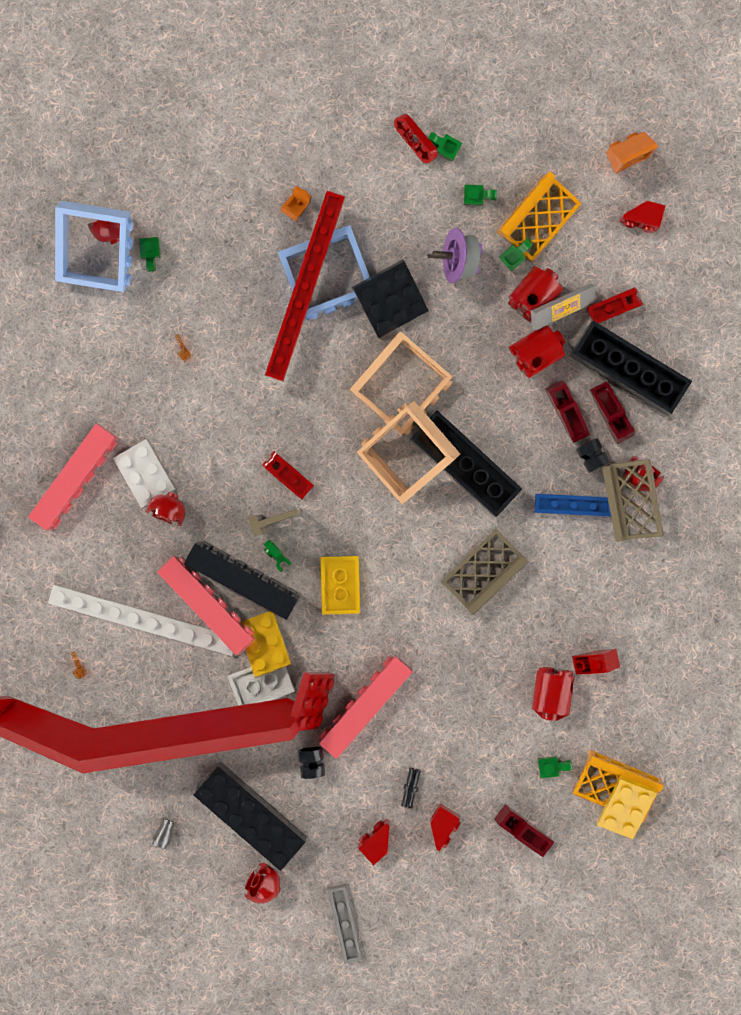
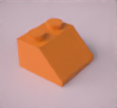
M634 132L626 137L627 140L623 142L618 140L610 144L606 155L615 173H618L651 157L658 148L657 143L645 132L639 134Z

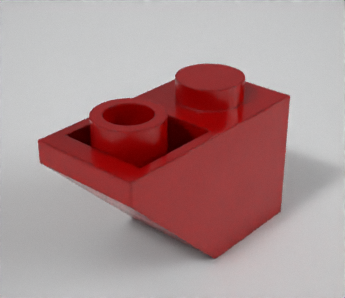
M645 201L623 214L619 222L624 223L623 226L627 228H635L636 226L642 228V231L647 233L656 232L661 226L666 205Z
M616 649L598 650L572 656L576 675L608 673L620 668Z
M441 803L430 818L436 850L439 852L442 847L446 848L451 840L449 838L452 831L456 832L461 824L459 821L460 815Z
M388 819L378 821L373 826L374 830L370 834L365 833L358 840L360 842L358 843V849L373 866L388 853Z

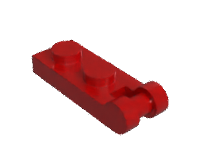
M636 287L587 307L586 309L591 321L594 320L600 324L642 306V300H639L636 294L638 293ZM630 297L632 303L628 304L625 298Z
M273 451L270 454V459L267 462L264 461L262 466L302 500L314 485ZM276 462H279L281 466L275 470L273 466Z

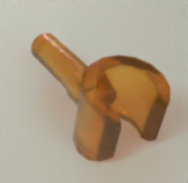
M177 334L175 338L182 349L178 355L186 362L191 357V353L183 344L180 335Z
M74 651L70 653L77 667L73 671V675L77 679H81L86 675L87 670L81 665Z

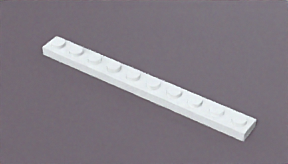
M53 585L48 604L226 655H233V652L211 629L58 585Z

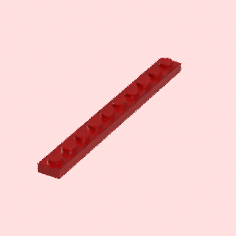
M326 191L265 372L267 377L284 382L345 201V196Z

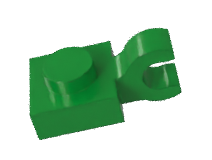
M431 132L428 137L432 144L438 147V154L453 162L462 142L448 134L441 138Z
M464 184V205L483 206V200H496L497 190L483 191L484 185Z
M159 237L139 238L141 259H146V269L148 272L156 271L155 258H161Z
M527 238L518 247L513 243L499 256V259L512 272L526 259L524 253L532 247L533 242Z
M271 539L264 543L266 547L264 551L270 558L274 557L277 559L276 567L280 572L283 571L280 565L281 562L285 561L288 565H291V561L283 555Z
M557 756L538 758L540 779L559 777V771L573 770L571 760L557 761Z

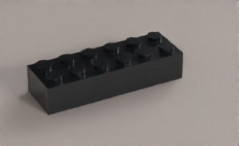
M594 320L588 324L569 355L666 416L673 414L692 383V380Z
M437 410L430 417L431 421L460 453L443 471L493 517H497L520 493L522 488ZM421 428L410 439L436 464L446 457Z
M206 541L197 542L193 545L184 562L185 565L286 620L289 618L300 598L297 595L298 591L291 587L286 589L281 587L280 581L272 577L271 579L263 577L264 573L258 569H248L247 563L239 559L235 561L230 559V554L223 550L217 552L213 549L214 546Z
M222 762L217 765L193 794L195 798L279 871L287 865L306 843L307 836Z

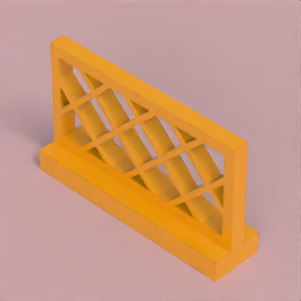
M551 171L540 179L496 232L508 242L514 243L518 247V243H522L526 239L525 229H535V240L531 241L536 243V251L532 256L527 251L524 253L531 262L534 261L582 204L555 179L556 176ZM553 184L559 189V197L549 196V189ZM559 199L560 211H550V200ZM563 199H570L575 204L571 210H563ZM546 200L547 211L537 212V203ZM560 213L561 222L558 225H551V214ZM547 214L548 225L538 226L537 215ZM527 215H534V226L525 227L524 218ZM538 228H548V237L546 239L539 240ZM514 230H522V241H515L510 236Z
M590 750L587 756L588 760L575 785L573 794L605 807L608 799L600 800L596 793L607 790L609 796L611 795L609 789L615 787L617 781L607 785L604 777L610 774L615 775L617 780L620 776L654 788L657 790V794L662 791L664 785L661 778ZM590 766L598 768L600 774L589 777L588 770ZM602 778L605 786L594 789L591 781ZM590 783L592 791L587 793L579 791L581 785ZM652 802V804H651V806H650V808H649V810H648V812H647L645 818L643 819L642 823H644V821H645V819H646V817H647V815H648V813H649V811H650V809H651V807H652V805H653V802Z

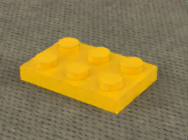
M359 556L320 557L322 615L360 614Z
M268 611L241 622L244 626L248 625L254 631L253 636L256 638L246 649L255 678L292 665L273 612Z
M620 776L597 821V826L634 839L657 795V790Z

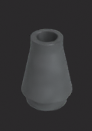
M163 819L162 824L152 838L154 846L167 849L171 842L175 822Z

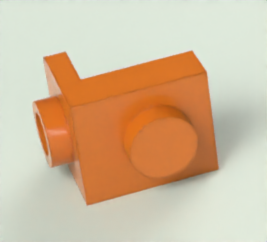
M296 186L280 211L294 221H297L308 208L312 196L306 190Z

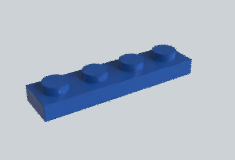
M535 494L534 513L611 517L608 497Z

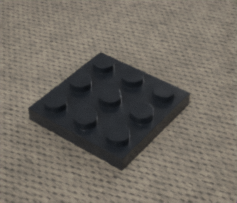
M403 259L352 287L378 338L429 311Z

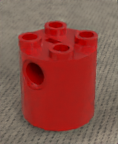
M533 266L510 294L508 305L514 310L519 309L523 312V318L531 323L532 310L557 299L563 292L562 286L557 282L559 276L549 268L544 271L539 267ZM527 298L531 299L532 305L528 303Z
M547 325L531 332L508 348L511 354L517 357L518 361L515 363L521 372L524 371L529 379L564 358L565 352L563 347L566 342L559 330L553 332Z
M539 667V670H537L532 710L542 719L558 721L570 715L575 679L573 671L562 670L554 672V668Z

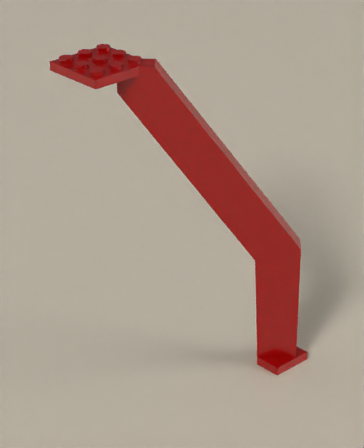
M304 672L295 701L283 698L99 728L89 727L10 696H0V737L82 774L291 741L299 731L318 729L323 721L322 714L329 701L328 694L334 685L333 678L335 674L330 672Z

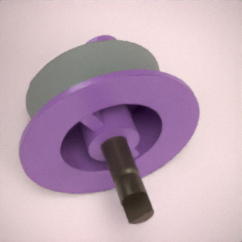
M453 228L445 239L443 251H433L432 254L427 253V257L443 259V271L447 281L456 283L461 276L472 278L475 274H478L482 244L478 242L476 236H464L459 228Z

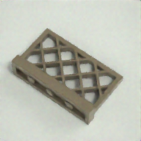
M651 459L622 463L615 462L603 466V475L616 542L664 536ZM645 464L647 473L643 477L635 470L639 465ZM620 467L630 471L626 479L620 475ZM632 474L641 480L637 487L628 482ZM643 483L649 486L650 489L647 496L639 490ZM625 485L633 490L629 498L623 494V487ZM636 493L644 499L640 506L632 501ZM646 502L653 506L651 515L642 509ZM628 504L637 510L633 516L629 515L626 511ZM639 512L648 518L644 525L635 519ZM650 521L656 525L657 532H651L646 528ZM632 522L640 528L637 534L630 533L629 526Z
M300 508L264 519L263 514L248 517L255 537L268 533V525L301 515L302 511Z
M495 529L441 582L474 615L528 563V560ZM497 535L502 540V548H490L491 538ZM480 550H488V561H477V553ZM490 550L502 551L501 561H490ZM504 551H513L517 557L512 562H504ZM466 563H474V574H463V566ZM476 564H488V575H476ZM490 564H501V572L498 575H490ZM504 564H509V565L503 570ZM452 576L460 577V588H452L447 581ZM463 577H474V588H462ZM476 577H488L487 586L485 588H476ZM462 590H474V598L468 604L462 598Z

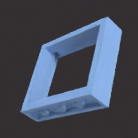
M60 201L55 207V281L124 292L127 286H130L132 278L131 274H129V268L132 265V256L129 255L133 246V238H130V231L133 230L134 225L131 219V212ZM69 215L120 223L118 280L68 272Z
M348 225L335 230L330 244L348 238L363 279H368L369 274L351 226ZM310 240L278 252L292 292L295 280L287 261L304 255ZM354 292L314 306L308 309L305 319L308 321L318 318V314L323 312L330 314L336 311V307L341 305L343 307L351 306L354 304V300L358 298Z

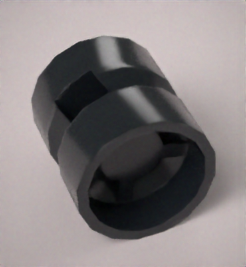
M598 438L576 449L580 459L585 460L583 464L588 473L610 462L606 452H602L603 446Z
M323 747L299 749V762L302 763L300 766L301 778L314 779L325 776V765L321 762L324 759Z

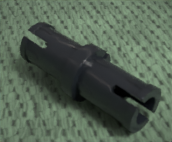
M409 768L407 782L403 787L405 791L401 803L402 807L407 808L408 806L409 809L413 808L415 793L419 789L417 787L421 773L419 769Z

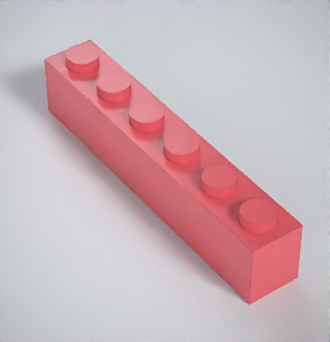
M95 424L28 518L46 531L52 530V528L55 530L61 523L60 517L63 513L67 514L72 508L71 502L73 499L79 498L83 493L84 489L82 487L86 482L89 483L94 478L95 474L93 472L97 466L100 468L106 461L105 455L108 451L112 452L118 444L116 442L118 437L100 424Z
M173 556L157 573L235 655H241L256 640L253 636L254 631L248 625L244 626L240 622L241 618L234 611L231 613L226 608L228 604L222 598L218 599L213 594L215 591L210 585L203 584L201 581L202 577L195 570L191 571L184 564L185 559L183 557Z
M396 655L392 658L389 656L383 662L384 668L380 672L376 671L370 677L371 683L367 687L363 685L357 692L359 696L356 700L353 701L351 699L344 707L346 711L342 716L338 714L332 721L334 725L329 730L326 728L320 734L319 744L336 759L413 672Z

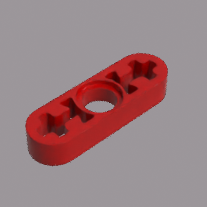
M402 114L395 118L394 127L419 159L426 164L435 160L438 156L436 147L408 114ZM413 134L417 136L418 143L414 141Z

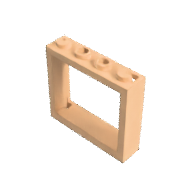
M401 331L350 388L351 393L384 421L389 416L360 391L401 343L443 378L420 405L425 414L427 413L426 407L429 404L433 406L440 398L438 396L441 390L446 391L452 384L450 381L452 376ZM410 417L402 427L397 424L393 429L401 436L404 433L408 435L415 427L412 425L414 420Z
M415 401L409 405L405 403L397 410L399 414L396 417L391 415L385 421L387 425L384 428L378 427L372 433L374 437L371 440L369 437L361 443L362 448L357 451L358 455L401 504L405 503L460 455L458 450ZM408 414L446 456L409 489L372 448Z

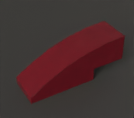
M561 380L545 388L571 441L575 443L591 435L567 384Z
M605 381L590 389L594 402L617 445L633 437L635 430L608 382Z
M506 804L494 818L500 827L542 857L545 856L555 843Z

